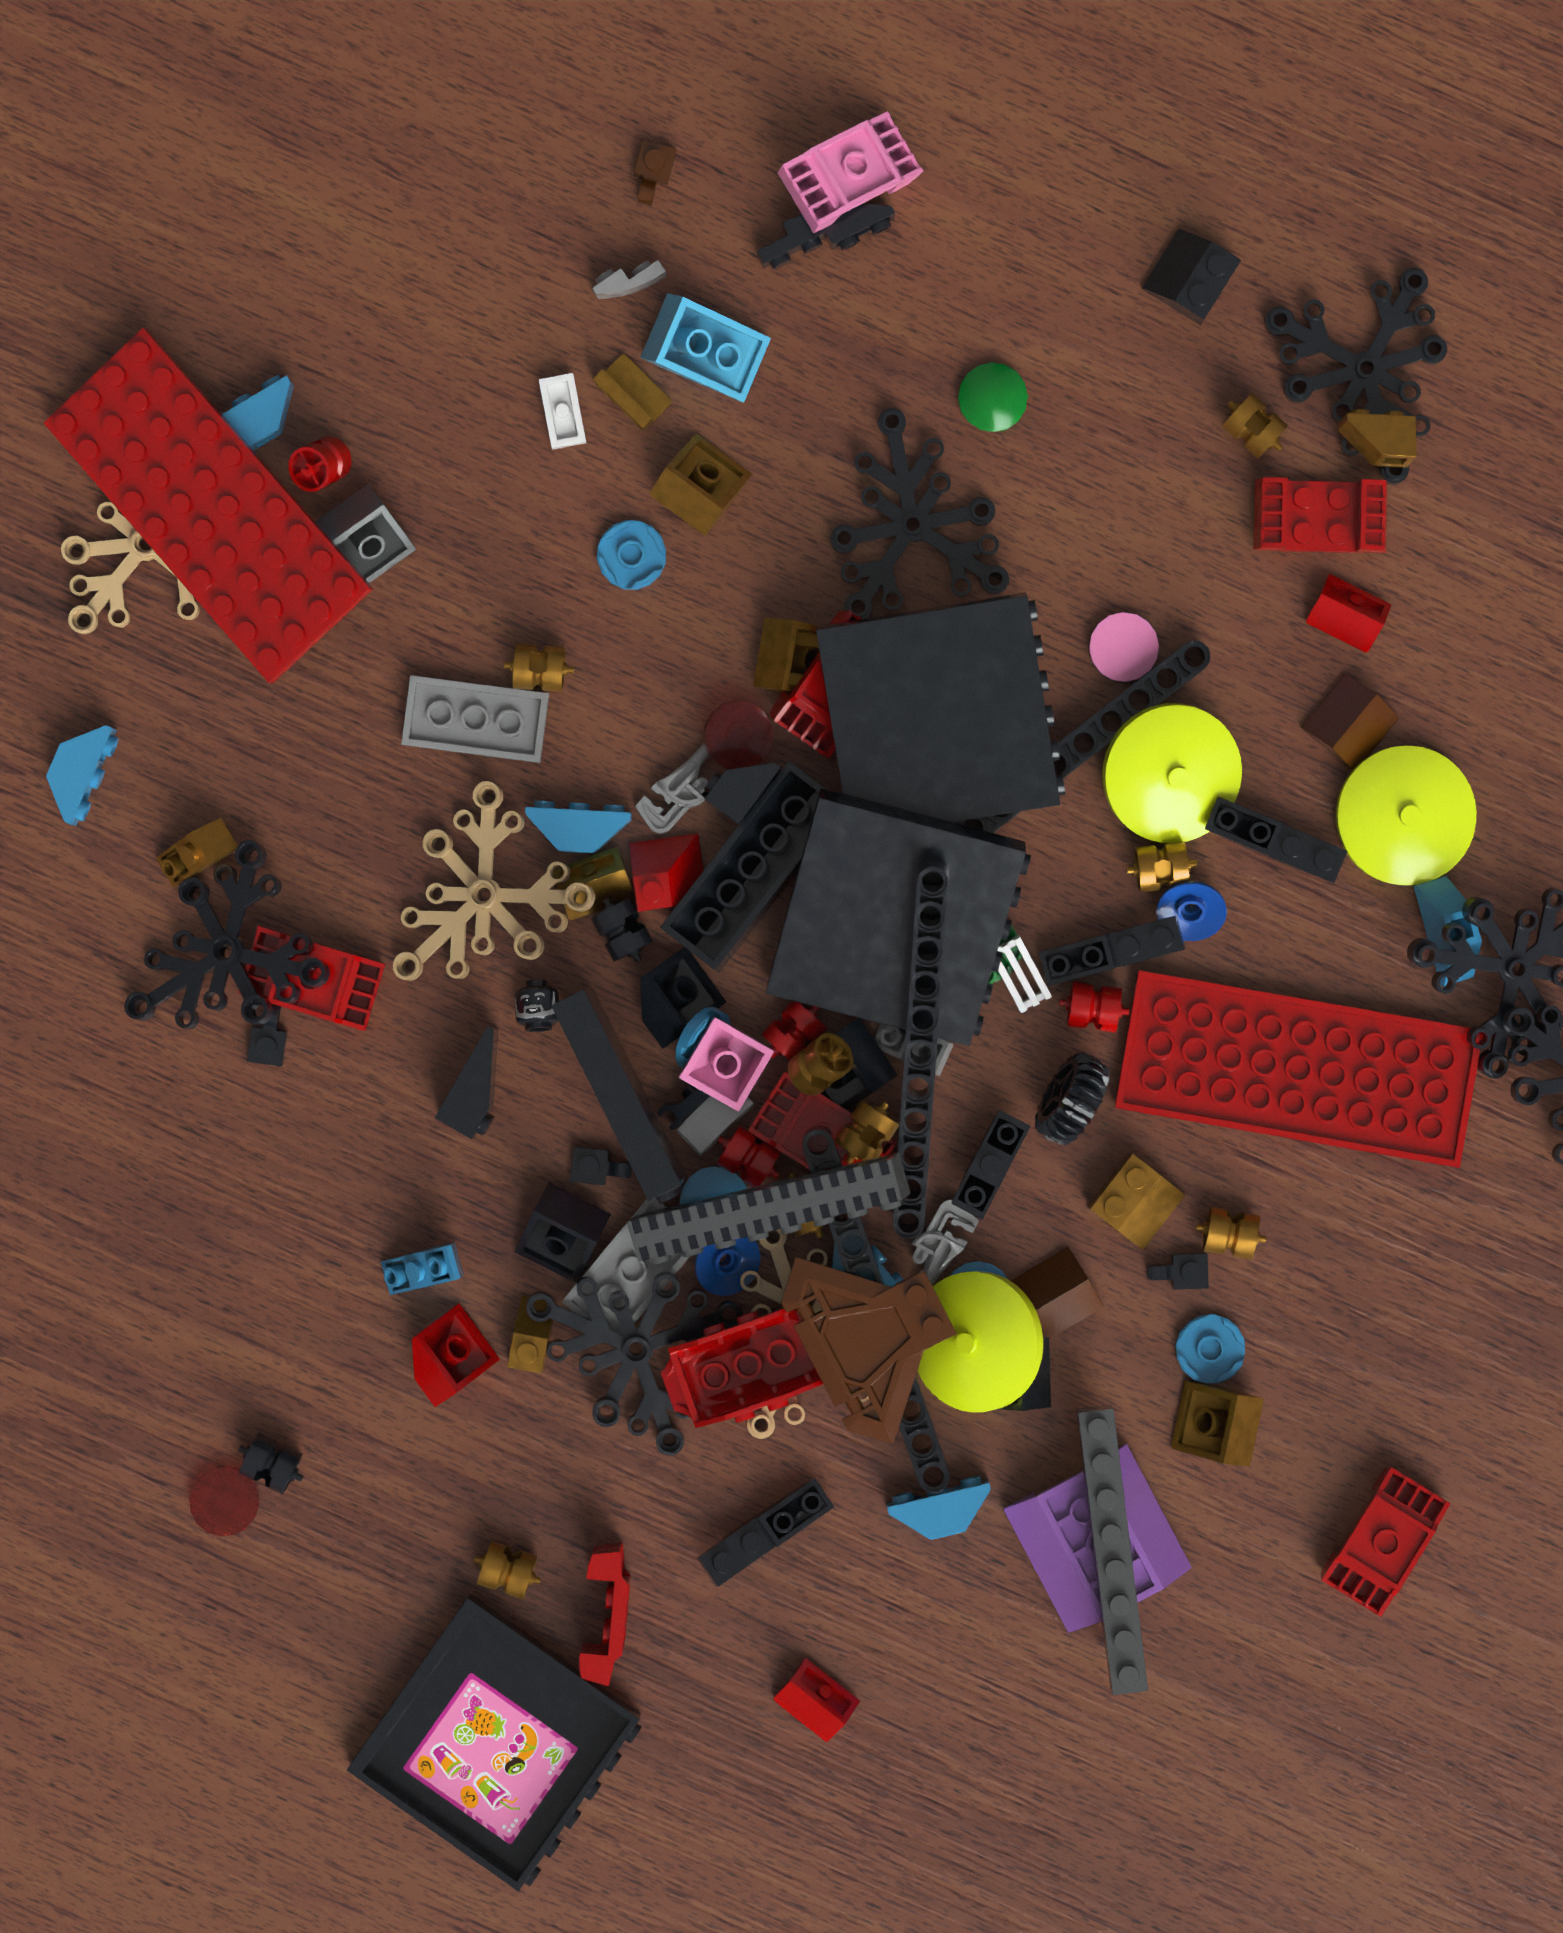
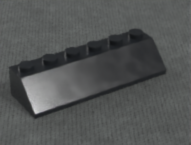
M788 761L660 928L720 973L797 874L820 788H825Z

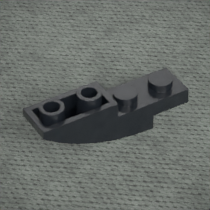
M861 204L841 214L832 225L815 233L812 232L801 214L782 222V229L786 237L758 250L757 257L763 269L771 265L774 270L791 261L790 255L800 250L807 254L823 245L821 240L824 238L827 239L832 250L840 246L841 250L844 251L860 242L859 236L869 231L876 235L892 226L890 221L895 219V212L890 206Z
M1221 797L1217 798L1205 826V830L1332 884L1335 883L1347 854V850L1288 827L1277 820Z
M1176 915L1039 952L1047 985L1051 986L1185 950L1186 947Z
M813 1478L724 1536L720 1542L698 1556L697 1560L714 1585L719 1587L774 1547L780 1546L833 1509L834 1506L817 1480Z

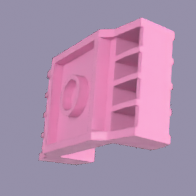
M887 111L812 147L802 155L783 164L777 173L812 232L815 233L832 225L841 214L886 191L888 194H891L908 185L923 172V169L917 163L914 154L911 153L906 141L902 138Z

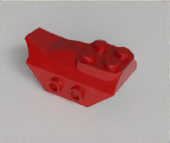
M782 1308L759 1317L757 1312L753 1311L737 1317L738 1324L725 1328L722 1322L703 1329L705 1336L667 1348L670 1359L666 1367L661 1371V1375L674 1412L690 1417L695 1428L734 1418L735 1422L739 1423L755 1417L754 1410L765 1406L768 1407L769 1412L789 1405L788 1398L822 1385L823 1382L793 1326L802 1321L797 1309L786 1313L785 1309Z

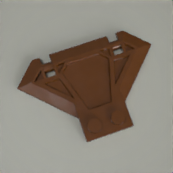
M796 1257L781 1303L786 1313L794 1309L798 1310L802 1321L793 1326L835 1407L845 1402L851 1414L842 1419L847 1430L894 1444L924 1350L957 1334L925 1270L892 1286H888ZM816 1298L823 1309L817 1313L813 1311L809 1303ZM866 1392L871 1401V1404L863 1407L858 1397Z

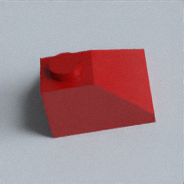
M698 833L629 843L638 912L676 907L704 871Z
M460 1303L412 1338L414 1380L434 1407L455 1395L500 1360Z

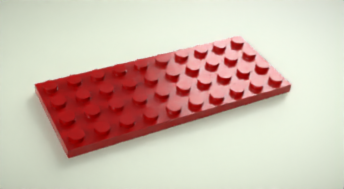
M142 328L44 422V425L268 683L273 684L373 590V587L148 329Z
M1138 970L1114 1108L1460 1168L1481 1049L1468 1044L1466 1036L1471 1029L1469 1027ZM1482 1032L1476 1034L1475 1043H1479L1482 1040Z

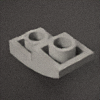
M649 260L640 264L631 272L634 276L631 279H628L621 268L615 273L612 269H609L596 278L595 282L597 285L592 289L597 299L621 297L656 284L667 277L666 271L658 260L652 264Z
M881 1023L874 1040L883 1052L904 1060L906 1030ZM940 1038L937 1041L935 1075L938 1076L941 1075L954 1045ZM916 1044L911 1049L916 1056L920 1057L928 1055L931 1051L925 1044Z
M710 1096L677 1129V1133L701 1156L716 1144L721 1136L724 1137L727 1129L750 1111L754 1103L747 1097L738 1112Z

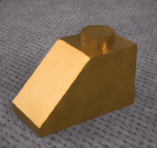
M522 1295L507 1367L542 1373L545 1367L553 1319L549 1318L546 1321L539 1322L530 1318L526 1310L529 1296ZM538 1299L534 1302V1307L537 1310H544L547 1307V1302L543 1299Z

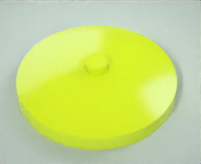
M1182 703L1155 705L1140 711L1127 720L1112 738L1105 754L1102 769L1105 796L1116 817L1137 835L1159 843L1187 842L1208 833L1209 831L1205 830V826L1217 798L1221 797L1235 803L1242 779V763L1239 749L1228 729L1208 712Z
M1394 746L1371 754L1350 772L1339 792L1335 820L1344 850H1347V855L1352 862L1363 872L1389 884L1417 885L1441 877L1462 859L1473 839L1477 811L1470 784L1461 770L1452 761L1440 753L1424 747Z
M962 1272L941 1280L933 1288L957 1334L924 1350L917 1370L920 1378L939 1400L961 1411L987 1412L1013 1403L1033 1383L1043 1355L1042 1327L1032 1302L1016 1284L1005 1277L991 1272Z

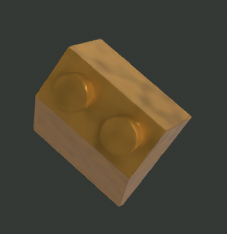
M696 433L665 467L649 495L706 536L723 516L752 474Z
M765 617L753 687L791 694L820 652L816 627L819 626L796 620Z
M1130 1152L1092 1200L1088 1208L1144 1250L1185 1197V1194Z
M1185 1380L1171 1449L1222 1464L1250 1467L1264 1398L1236 1390Z

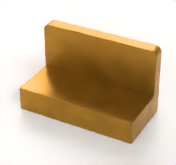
M622 354L606 371L602 369L593 378L594 384L643 432L672 404L671 399L625 354Z
M618 847L566 864L570 869V877L566 882L556 884L557 890H566L573 883H583L590 886L594 891V904L587 911L578 912L570 909L567 904H563L570 920L602 910L606 907L603 900L608 897L612 903L616 902V904L635 897ZM562 866L555 868L553 871L556 879L561 878L564 874ZM584 891L579 892L576 896L577 903H585L587 899L586 893Z

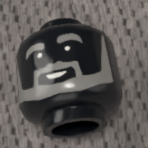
M538 979L526 981V987L515 992L516 1022L521 1026H525V1031L527 1032L552 1030V1025L559 1021L551 1006L559 1002L558 990L547 986L546 980Z

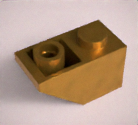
M1356 409L1347 413L1338 423V431L1372 466L1408 467L1417 457L1416 416H1404V413L1400 411H1389L1383 415L1370 414L1369 410Z
M219 818L190 832L156 857V860L163 874L174 888L185 879L194 877L234 852L238 846L222 818Z

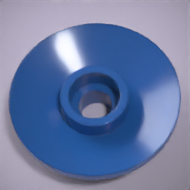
M1187 881L1173 885L1161 895L1157 903L1156 914L1158 920L1177 915L1183 940L1198 941L1206 939L1220 930L1226 920L1227 907L1223 896L1214 887L1202 882Z
M748 1237L735 1239V1245L723 1249H716L715 1244L703 1247L704 1252L697 1254L695 1259V1274L701 1286L708 1292L719 1296L733 1295L742 1291L743 1288L740 1284L741 1275L748 1270L758 1272L760 1266V1250L756 1241L749 1242ZM727 1254L726 1259L723 1262H719L721 1257ZM749 1274L744 1278L745 1286H748L753 1281L755 1275Z

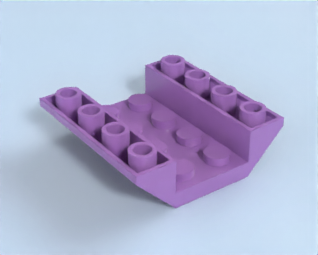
M1126 1443L1118 1447L1138 1603L1166 1588L1192 1567ZM1082 1470L1037 1495L1033 1492L1003 1508L1068 1633L1102 1622L1084 1473Z

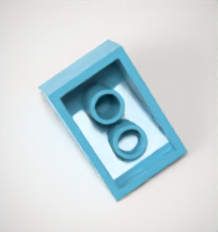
M667 293L640 358L740 402H744L771 338L685 297Z

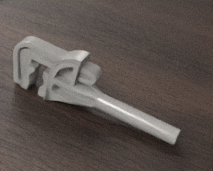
M738 706L733 709L686 762L652 786L651 790L658 795H662L668 805L672 802L675 804L664 817L661 815L663 809L654 806L651 800L645 796L636 804L635 808L653 832L657 834L669 832L690 808L697 807L706 801L702 794L705 792L704 788L708 781L705 778L697 779L700 767L747 716Z
M946 1199L939 1205L927 1229L911 1242L916 1246L912 1255L913 1261L917 1264L924 1262V1270L932 1286L952 1259L963 1251L967 1244V1240L962 1237H954L951 1231L947 1229L945 1232H941L949 1217L952 1218L951 1225H960L973 1233L979 1222V1219L974 1215L951 1204L953 1199Z

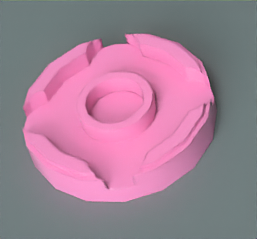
M1125 612L1109 615L1098 623L1091 634L1089 643L1091 662L1099 673L1111 681L1123 683L1138 680L1148 673L1157 660L1159 650L1157 635L1150 623L1137 614Z

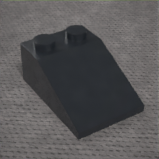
M493 1025L487 1026L435 1116L437 1120L470 1139L476 1137L477 1134L485 1135L495 1118L490 1112L494 1107L498 1028Z

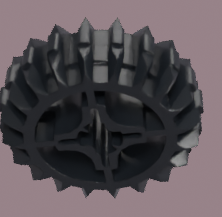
M1078 1052L1060 1066L1059 1071L1054 1074L1052 1081L1047 1085V1089L1042 1095L1041 1103L1037 1106L1038 1112L1035 1115V1128L1044 1135V1138L1053 1143L1055 1141L1060 1145H1067L1071 1141L1076 1140L1078 1135L1084 1132L1085 1127L1091 1124V1119L1097 1113L1099 1105L1103 1102L1102 1098L1107 1092L1106 1086L1109 1083V1069L1106 1068V1065L1092 1055L1089 1056L1083 1052Z

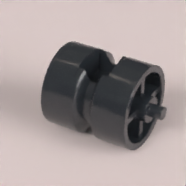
M609 897L603 900L606 906L603 908L604 911L591 918V921L599 936H606L608 939L605 947L613 962L627 955L629 958L633 957L635 962L641 960L639 955L641 952L640 948L654 940L646 925L638 923L637 919L640 914L631 898L618 904L616 902L612 903Z
M260 1432L255 1437L251 1446L248 1445L246 1448L241 1445L238 1452L244 1454V1461L239 1474L254 1481L262 1478L265 1480L266 1487L282 1495L291 1481L293 1482L296 1479L301 1482L304 1475L298 1473L299 1469H297L303 1453L288 1446L279 1449L275 1440Z

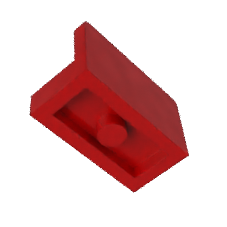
M1329 574L1316 603L1306 619V623L1363 652H1368L1383 628L1392 604Z
M807 1658L799 1664L789 1681L773 1698L778 1705L825 1742H828L847 1723L860 1703V1700Z

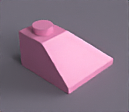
M713 1017L678 1077L739 1112L774 1051L738 1028Z

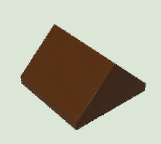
M1345 674L1307 719L1301 729L1348 768L1353 770L1362 760L1370 755L1398 721L1399 717L1378 694Z
M1069 1247L1011 1280L1032 1302L1040 1319L1043 1337H1049V1339L1104 1307Z

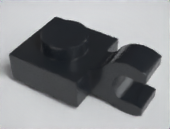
M271 1004V1018L262 1027L253 1026L251 1029L247 1062L282 1067L288 1031L278 1030L281 1006Z
M690 1085L681 1093L685 1097L682 1102H667L659 1108L657 1114L660 1117L666 1111L674 1112L676 1120L669 1126L671 1130H674L684 1122L686 1116L710 1097V1095Z
M575 1146L570 1181L605 1186L607 1175L631 1178L632 1167L630 1163L609 1161L610 1150Z
M1171 1254V1264L1147 1265V1279H1172V1289L1174 1290L1209 1289L1208 1254Z

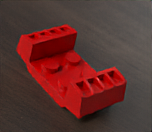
M1262 477L1255 480L1253 550L1319 553H1386L1388 482L1376 479H1361L1359 482L1288 481V477Z
M843 610L836 614L829 625L861 620V618L850 610ZM819 652L791 694L788 695L782 692L769 713L773 721L829 759L836 750Z
M258 926L251 950L270 955L288 943L292 936ZM304 939L298 941V950H302L305 947ZM313 942V949L309 954L304 956L297 954L289 960L301 963L308 958L322 960L329 967V979L323 986L314 988L302 983L299 976L286 973L289 981L297 984L301 991L299 999L295 1003L289 1004L278 999L276 995L277 988L266 968L246 964L245 970L258 995L268 999L271 1004L362 1031H366L386 965L376 960L353 955ZM320 968L315 969L313 972V978L317 980L321 975ZM291 986L285 989V998H289L292 995L293 990Z
M784 1071L748 1131L809 1169L802 1147V1140L806 1131L815 1126L825 1127L831 1132L835 1141L845 1125H852V1113L821 1093L815 1096L802 1093L793 1085L788 1072ZM818 1134L808 1140V1146L813 1152L818 1153L828 1147V1141L823 1135ZM893 1138L890 1141H883L881 1143L883 1151L879 1157L890 1155L897 1141ZM835 1143L843 1166L848 1165L849 1163L845 1161L848 1157V1154H846L847 1150ZM854 1159V1161L852 1162V1164H853V1163H857V1162H861V1161H863V1160L858 1159V1161H857V1160Z
M1387 1467L1383 1470L1372 1487L1375 1493L1338 1553L1332 1552L1321 1571V1581L1382 1617L1393 1598L1402 1588L1451 1504L1392 1467Z
M623 1543L596 1545L586 1579L614 1582L609 1583L607 1587L605 1609H612L611 1618L605 1619L602 1644L583 1643L579 1656L581 1678L609 1686L614 1663L622 1656L625 1646L631 1575L624 1566Z

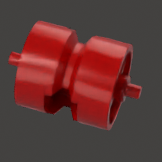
M325 436L294 451L289 459L288 469L291 479L300 489L315 492L344 478L350 471L352 459L350 451L344 442L336 437Z
M1073 981L1070 997L1067 996V1000L1060 999L1059 1006L1066 1007L1065 1010L1068 1011V1027L1086 1028L1089 1023H1094L1097 1030L1116 1033L1119 1018L1122 1017V1014L1129 1015V1008H1123V1004H1121L1122 988L1102 986L1098 992L1089 983Z
M791 1000L781 1011L782 1019L780 1021L773 1020L761 1033L772 1044L770 1047L774 1051L771 1056L772 1059L777 1055L781 1057L783 1054L790 1060L798 1052L806 1048L808 1042H813L828 1029L816 1018L818 1016L816 1012L820 1007L812 1006L810 1008L807 1006L805 1008L799 1002Z
M739 1126L732 1139L728 1137L726 1140L721 1136L717 1141L723 1145L721 1149L724 1151L716 1164L732 1174L739 1170L741 1172V1179L747 1184L756 1187L760 1186L766 1177L773 1176L776 1179L778 1178L780 1173L775 1170L776 1166L774 1163L781 1152L766 1142L757 1144L756 1136L744 1127Z

